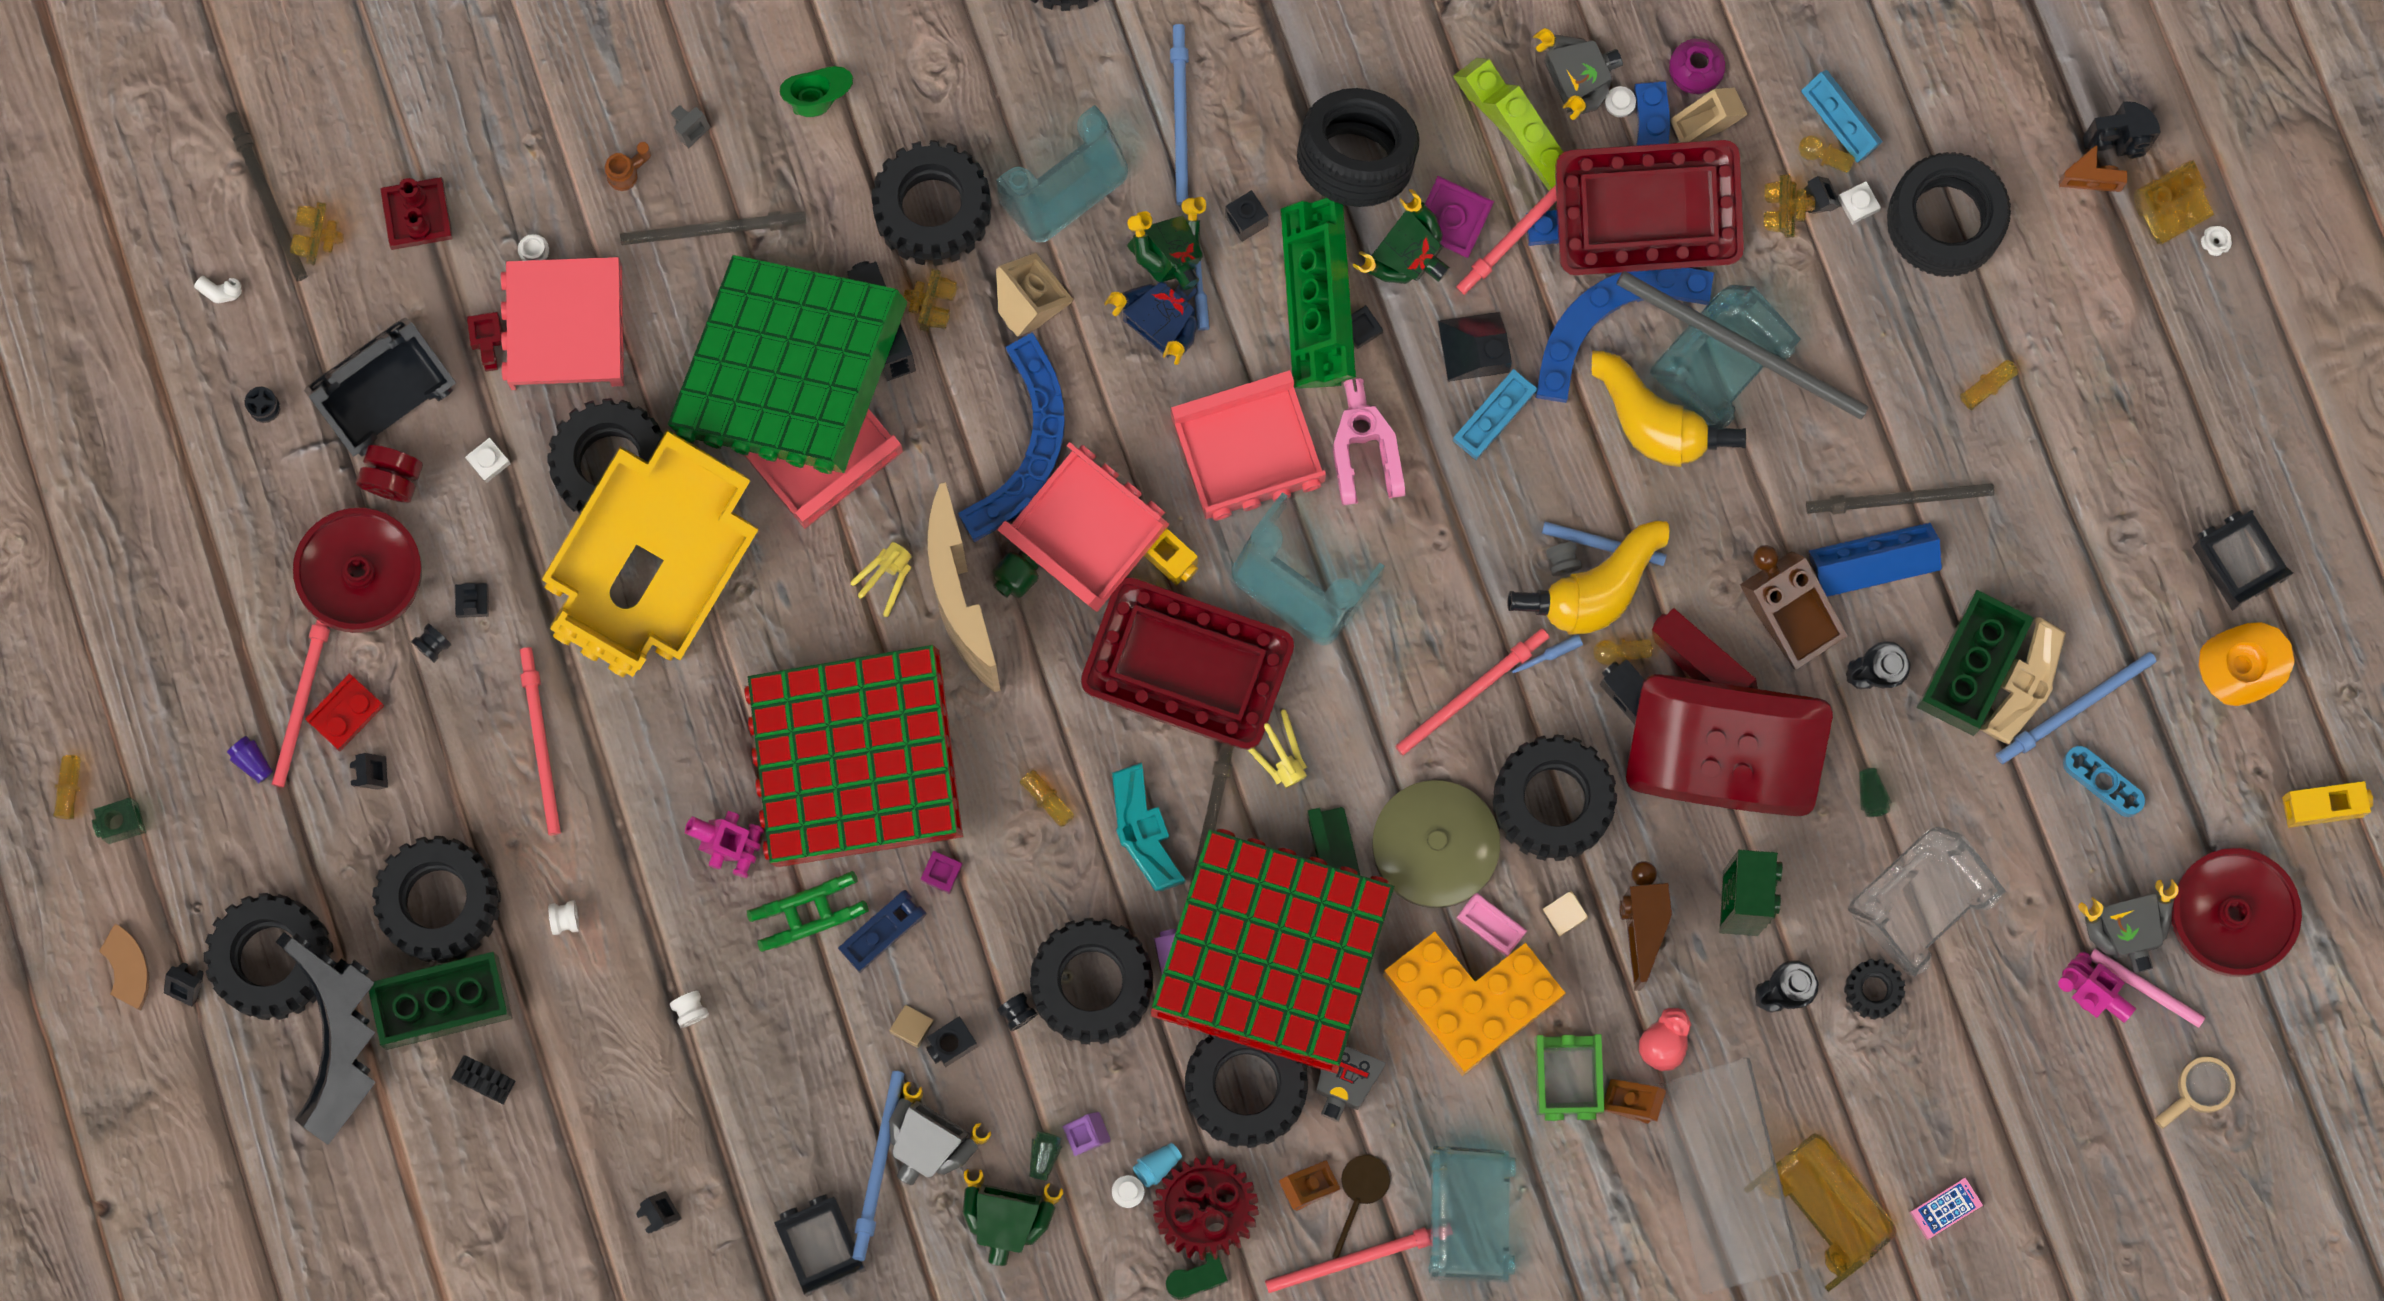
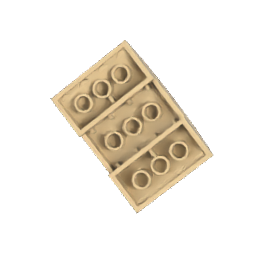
M945 482L939 484L928 527L929 566L939 611L950 640L962 660L982 683L992 691L998 692L1001 690L997 667L980 605L966 607L958 574L968 572L963 543Z

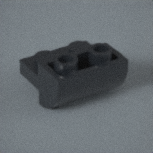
M2126 101L2121 104L2115 115L2094 118L2083 136L2085 149H2090L2097 145V151L2109 150L2115 145L2117 156L2127 155L2128 158L2133 159L2146 155V152L2150 150L2161 131L2157 118L2147 107L2136 102Z

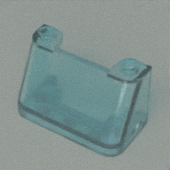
M1096 105L1084 112L1077 122V132L1085 143L1041 177L1036 179L1026 168L1014 167L996 179L1000 204L1032 241L1045 242L1051 239L1127 179L1128 164L1108 121Z
M1730 285L1720 291L1701 312V314L1784 360L1794 353L1795 346L1801 340L1755 286ZM1689 325L1652 366L1650 374L1689 409L1702 416L1708 425H1718V428H1724L1735 417L1734 412L1736 408L1732 402L1764 366Z
M1432 1146L1430 1150V1167L1433 1170L1431 1173L1430 1253L1432 1255L1430 1256L1429 1281L1507 1282L1508 1276L1515 1274V1255H1509L1510 1177H1515L1516 1173L1515 1157H1510L1509 1151Z

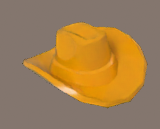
M2256 622L2230 628L2207 640L2200 649L2198 666L2202 681L2213 696L2226 705L2240 706L2258 701L2276 692L2288 681L2295 662L2292 645L2281 630L2262 622Z

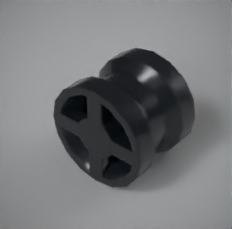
M262 386L255 387L246 394L244 400L245 407L257 422L269 423L279 415L280 403L270 389Z
M429 623L424 627V633L411 641L433 663L438 660V654L443 649H448L451 646V643Z
M1024 992L1012 997L997 1009L999 1014L1005 1016L1008 1020L1007 1026L1011 1032L1024 1026L1038 1015L1035 1009L1030 1008L1026 1003L1027 997Z

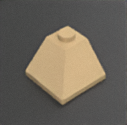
M1037 253L1003 264L996 269L998 313L1017 337L1036 330L1074 300Z

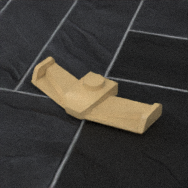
M2036 617L2035 619L2036 625L2026 663L2019 659H2014L2001 685V688L2010 694L1980 728L1984 733L2006 744H2009L2039 707L2046 703L2053 690L2052 684L2066 632L2041 617Z

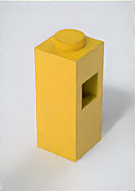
M1167 528L1144 555L1149 562L1176 586L1182 580L1184 582L1189 581L1198 570L1196 567L1198 556Z
M2365 781L2289 791L2282 797L2288 828L2363 818L2371 813L2370 808L2373 807L2372 792L2366 788Z

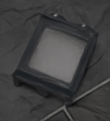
M2253 510L2244 515L2241 511H2237L2224 520L2226 525L2216 530L2214 526H2211L2197 535L2200 540L2192 547L2232 611L2252 597L2263 594L2273 585L2286 581L2293 574L2254 516Z
M827 1194L809 1201L810 1207L798 1212L796 1207L779 1214L780 1220L774 1222L803 1294L806 1297L813 1295V1291L827 1285H835L841 1282V1279L854 1273L866 1271L863 1261L852 1258L855 1242L836 1198L831 1197L828 1199Z

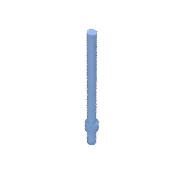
M1176 24L1173 25V48L1170 49V62L1174 68L1176 205L1181 206L1182 202L1188 198L1186 63L1189 62V49L1185 47V25Z
M2148 652L2031 731L2022 732L2014 738L2013 743L1996 753V758L2001 764H2004L2021 752L2027 753L2036 747L2037 741L2157 662L2155 656Z
M892 1071L861 1218L857 1219L854 1231L857 1234L852 1258L859 1261H865L869 1239L874 1236L876 1222L874 1221L890 1146L889 1120L900 1100L905 1076L900 1071Z

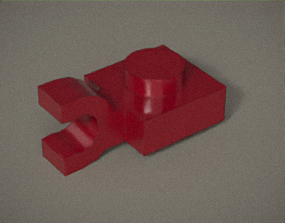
M493 312L467 316L472 350H481V361L486 372L498 370L494 346L502 345L499 313Z

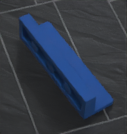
M1931 523L1809 550L1810 562L1827 597L1932 573L1942 569L1940 539Z

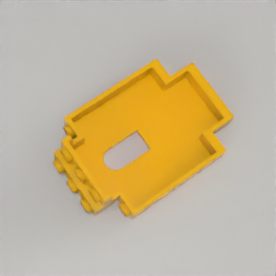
M669 430L665 432L648 462L620 446L542 576V581L546 582L544 588L559 597L563 593L568 595L550 625V629L554 631L553 637L568 646L573 642L582 647L580 653L597 662L598 658H601L610 664L609 670L623 678L626 674L633 677L636 671L641 669L652 645L657 647L655 652L669 661L673 657L681 660L758 531L757 526L732 512L750 483V478ZM637 544L661 558L663 562L639 602L630 608H622L612 601L610 589Z

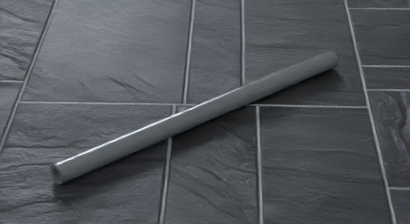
M1623 271L1616 283L1618 286L1861 420L1866 414L1868 406L1628 272Z

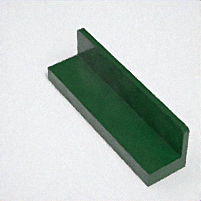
M1340 807L1322 812L1320 808L1308 810L1307 819L1316 857L1326 861L1328 866L1338 869L1340 867H1349L1356 870L1358 875H1360L1345 809Z

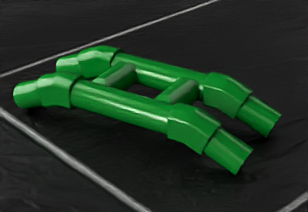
M850 871L818 886L747 910V917L750 922L770 918L784 912L790 930L788 929L773 936L759 939V950L763 952L794 943V941L847 923L869 912L868 905L864 900L833 914L828 903L827 895L837 893L858 882L855 872ZM814 901L820 919L802 925L796 907Z

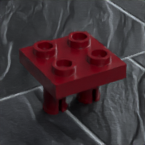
M442 177L422 181L405 178L399 185L380 188L391 250L453 239Z

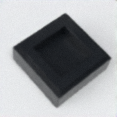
M1367 305L1351 314L1353 343L1357 349L1383 333V328Z

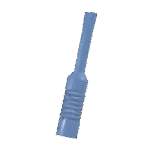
M1200 261L1195 267L1196 275L1199 278L1195 295L1197 330L1205 331L1209 330L1210 327L1207 295L1203 291Z
M1578 634L1547 648L1544 654L1525 662L1511 672L1514 674L1544 660H1554L1583 646L1582 640Z

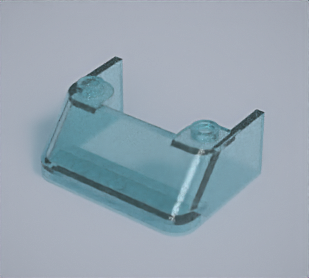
M1282 492L1253 530L1232 567V580L1238 588L1314 643L1328 645L1336 640L1382 579L1385 566L1379 563L1361 587L1349 579L1334 581L1326 592L1314 585L1275 556L1283 542L1280 529L1274 525L1287 505V495Z

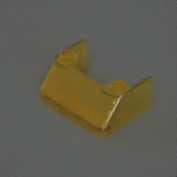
M1814 1133L1745 1188L1750 1193L1760 1184H1763L1764 1190L1771 1197L1784 1199L1789 1195L1829 1244L1830 1247L1825 1250V1264L1837 1276L1825 1286L1828 1292L1868 1262L1897 1233L1891 1218L1829 1142L1819 1134Z

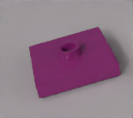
M1437 176L1425 204L1437 216L1443 233L1440 243L1444 248L1469 258L1495 202Z

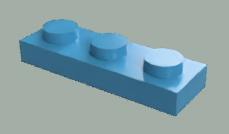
M1827 70L1820 72L1801 90L1857 163L1863 161L1883 142Z
M1513 369L1453 437L1452 441L1477 460L1537 392V388Z

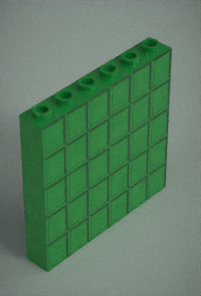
M732 255L668 425L677 433L676 435L689 443L699 440L715 449H721L722 446H726L742 455H748L749 452L756 453L768 461L775 462L778 458L786 460L788 464L803 468L804 465L813 466L814 469L825 474H831L832 471L845 473L906 309L907 300L894 288Z

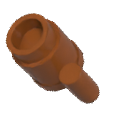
M640 142L637 145L638 153L632 158L622 153H615L607 159L605 173L607 181L612 188L618 191H627L636 184L638 179L637 169L651 157V151L646 142Z

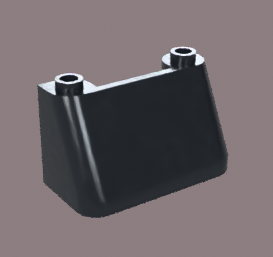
M403 318L317 378L304 389V392L351 455L354 457L359 454L362 457L366 454L369 445H376L374 441L379 433L425 400L436 398L437 401L444 399L452 393L451 387L456 382L409 319Z

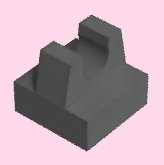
M679 105L671 112V115L676 119V125L673 128L680 141L688 148L711 128L705 115L697 107L687 112Z

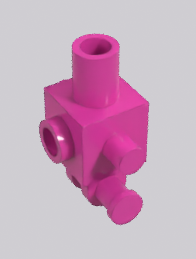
M727 811L725 820H709L708 823L692 816L685 826V834L701 841L698 850L712 855L708 865L715 869H721L723 861H738L732 873L739 877L747 878L750 864H754L756 861L753 853L760 850L761 845L758 842L761 833H764L765 829L754 824H749V830L737 826L740 815L731 811Z
M2080 952L2062 972V977L2058 981L2060 989L2070 992L2074 988L2076 992L2071 998L2096 1018L2106 1008L2125 1023L2136 1010V1007L2118 994L2125 982L2101 963L2093 969L2090 966L2092 963L2091 956L2085 952Z

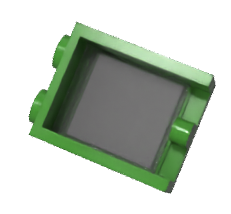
M1595 1034L1593 1036L1562 1035L1561 1037L1537 1035L1534 1037L1537 1115H1545V1121L1564 1120V1114H1577V1120H1596V1114L1604 1112L1602 1034Z

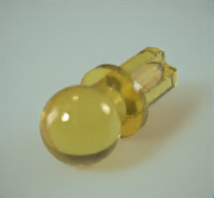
M1816 136L1804 137L1798 146L1799 153L1804 159L1815 160L1820 158L1822 159L1820 166L1826 164L1845 173L1851 170L1855 160L1853 155L1832 147L1833 143H1830L1828 148L1824 147L1821 140Z
M1620 638V645H1616L1611 640H1601L1595 645L1593 654L1595 659L1603 665L1612 664L1618 657H1621L1622 662L1626 659L1652 657V643L1649 639L1625 641L1624 638Z

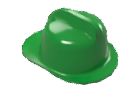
M837 66L794 75L784 80L781 84L780 96L792 106L795 115L818 117L828 111L835 99L842 97L850 90L853 85V76L849 70Z

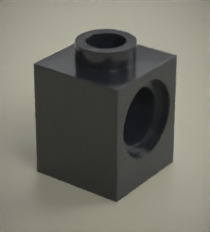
M1252 190L1225 206V218L1241 242L1268 226L1269 215Z
M960 1016L927 1036L930 1045L926 1047V1050L935 1064L941 1061L945 1068L978 1047ZM946 1036H954L959 1040L958 1047L954 1051L947 1052L941 1048V1041Z

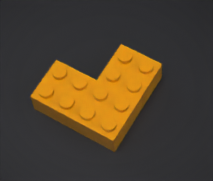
M1435 931L1385 969L1383 977L1462 1077L1563 999L1566 994L1526 943L1477 981H1474Z

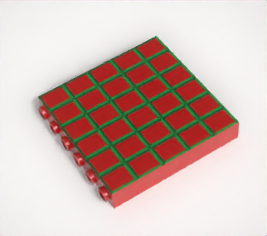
M934 645L747 676L748 686H745V698L747 704H751L752 716L748 718V725L751 735L755 736L756 745L755 748H752V759L754 765L758 766L759 779H756L755 784L757 795L759 798L762 797L763 810L759 811L761 827L766 829L767 841L763 842V852L765 859L769 860L770 864L776 867H784L963 837L940 650Z
M1209 829L1152 1005L1151 1017L1337 1074L1395 886L1390 885L1388 880L1378 876H1371L1370 878L1360 876L1356 870L1349 867H1340L1338 869L1328 866L1327 862L1320 858L1309 857V859L1296 856L1297 854L1287 848H1278L1276 850L1266 847V844L1258 839L1248 838L1246 841L1235 837L1234 833L1225 829H1217L1216 831Z

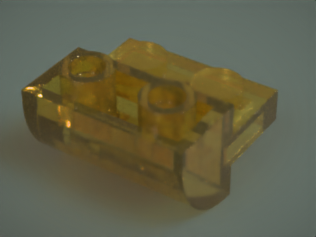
M2194 160L2183 163L2134 192L2137 212L2139 216L2145 217L2157 244L2169 241L2214 215L2203 191L2207 187Z

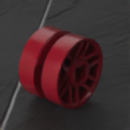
M369 445L363 460L368 467L360 468L355 484L369 493L389 500L403 503L411 502L416 488L411 481L419 479L423 463L406 453L383 446Z

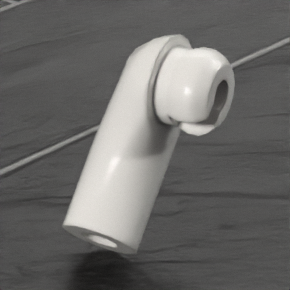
M201 276L194 285L196 290L217 304L236 300L242 292L241 283L234 278H229L224 284L216 285L205 276Z

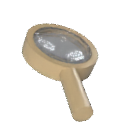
M2201 1057L2188 1063L2182 1069L2178 1079V1090L2181 1098L2154 1119L2155 1123L2163 1129L2189 1107L2202 1113L2215 1112L2225 1107L2235 1093V1078L2231 1069L2224 1062L2213 1057Z

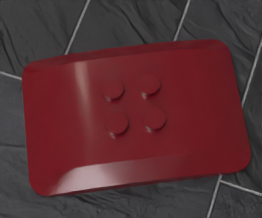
M1728 140L1575 149L1562 152L1556 159L1555 179L1559 261L1562 269L1568 274L1590 275L1623 271L1633 272L1730 265L1736 263L1742 257L1744 240L1740 153L1738 147L1733 142Z
M1127 577L1111 594L1082 673L1081 685L1086 694L1101 701L1227 745L1249 750L1258 746L1265 732L1264 724L1268 723L1293 654L1294 641L1292 636L1285 630L1144 581Z
M1662 674L1651 675L1644 680L1641 688L1626 771V782L1634 791L1668 799L1750 812L1805 816L1813 811L1816 805L1833 720V709L1826 700L1815 697Z

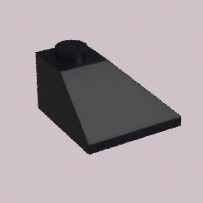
M1500 312L1438 321L1448 382L1510 372L1512 360L1507 332Z

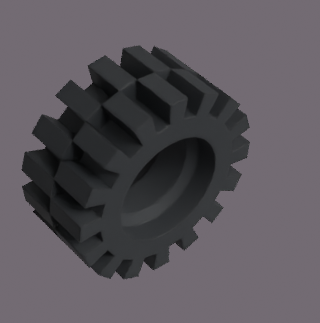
M1869 959L1864 963H1860L1851 971L1845 981L1847 983L1844 987V993L1847 994L1845 999L1847 1004L1850 1003L1852 1005L1851 1009L1854 1013L1857 1011L1860 1013L1859 1016L1863 1018L1870 1017V1019L1876 1020L1880 1017L1881 1019L1887 1017L1900 1006L1902 998L1905 996L1904 986L1906 985L1905 980H1901V972L1899 970L1896 971L1894 969L1895 965L1892 963H1884L1885 960L1882 959L1878 961ZM1877 977L1885 983L1887 993L1884 999L1871 1001L1864 995L1863 984L1866 979Z
M463 1055L452 1076V1079L503 1105L516 1082L501 1072L466 1055Z

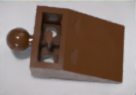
M1762 545L1754 551L1753 562L1761 571L1741 583L1740 586L1754 612L1793 669H1798L1848 637L1806 557L1791 551L1778 560L1777 551L1769 545Z
M1647 861L1638 862L1633 866L1631 877L1634 883L1639 886H1630L1625 895L1622 896V901H1619L1621 920H1626L1634 991H1641L1647 983L1672 916L1669 884H1653L1657 877V871L1654 865Z

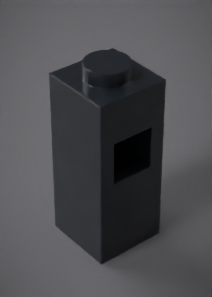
M1627 659L1620 665L1615 661L1602 672L1604 678L1600 686L1635 725L1641 688L1645 679Z

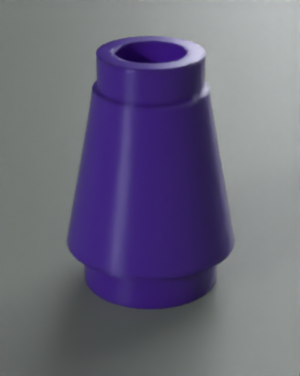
M247 736L241 738L227 751L231 757L230 761L252 779H255L258 784L273 773L255 740L251 741Z

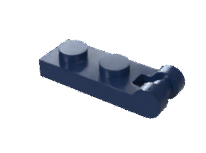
M907 890L899 893L838 947L839 951L859 973L927 915L921 906L917 907L911 901L912 896ZM899 909H902L908 915L902 921L894 915Z

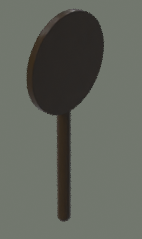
M1369 1155L1355 1157L1343 1169L1341 1176L1342 1187L1346 1195L1354 1202L1333 1253V1259L1340 1256L1359 1204L1377 1202L1386 1194L1389 1188L1390 1176L1388 1169L1376 1157Z

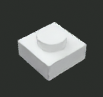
M1867 181L1838 196V200L1852 225L1879 212L1881 209Z
M490 438L465 457L485 483L489 482L511 464Z

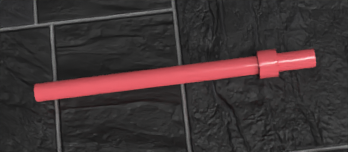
M1556 185L1483 259L1479 258L1471 266L1472 270L1456 286L1463 295L1481 278L1484 280L1493 271L1491 268L1557 202Z
M316 620L315 625L311 626L308 637L311 639L272 781V785L284 788L323 643H327L330 633L328 626Z
M1541 628L1524 643L1520 641L1510 649L1511 653L1399 742L1395 746L1398 752L1404 756L1519 662L1523 664L1532 657L1531 652L1549 639L1546 631Z
M531 647L520 649L523 669L520 677L522 688H526L548 835L552 836L561 834L538 688L541 685L540 674L535 669L533 650Z
M1451 1222L1427 1230L1425 1227L1413 1230L1412 1235L1266 1280V1287L1268 1293H1272L1414 1247L1422 1249L1431 1246L1430 1242L1455 1235Z

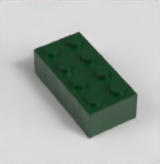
M1976 590L1970 597L1916 708L1974 736L1980 730L2034 618Z
M1738 849L1726 865L1722 878L1719 933L1758 936L1764 928H1767L1771 920L1775 919L1776 914H1779L1781 895L1775 894L1777 882H1781L1783 865L1782 862H1777V852Z
M495 952L373 981L374 984L369 990L380 1046L386 1050L513 1019L499 956Z

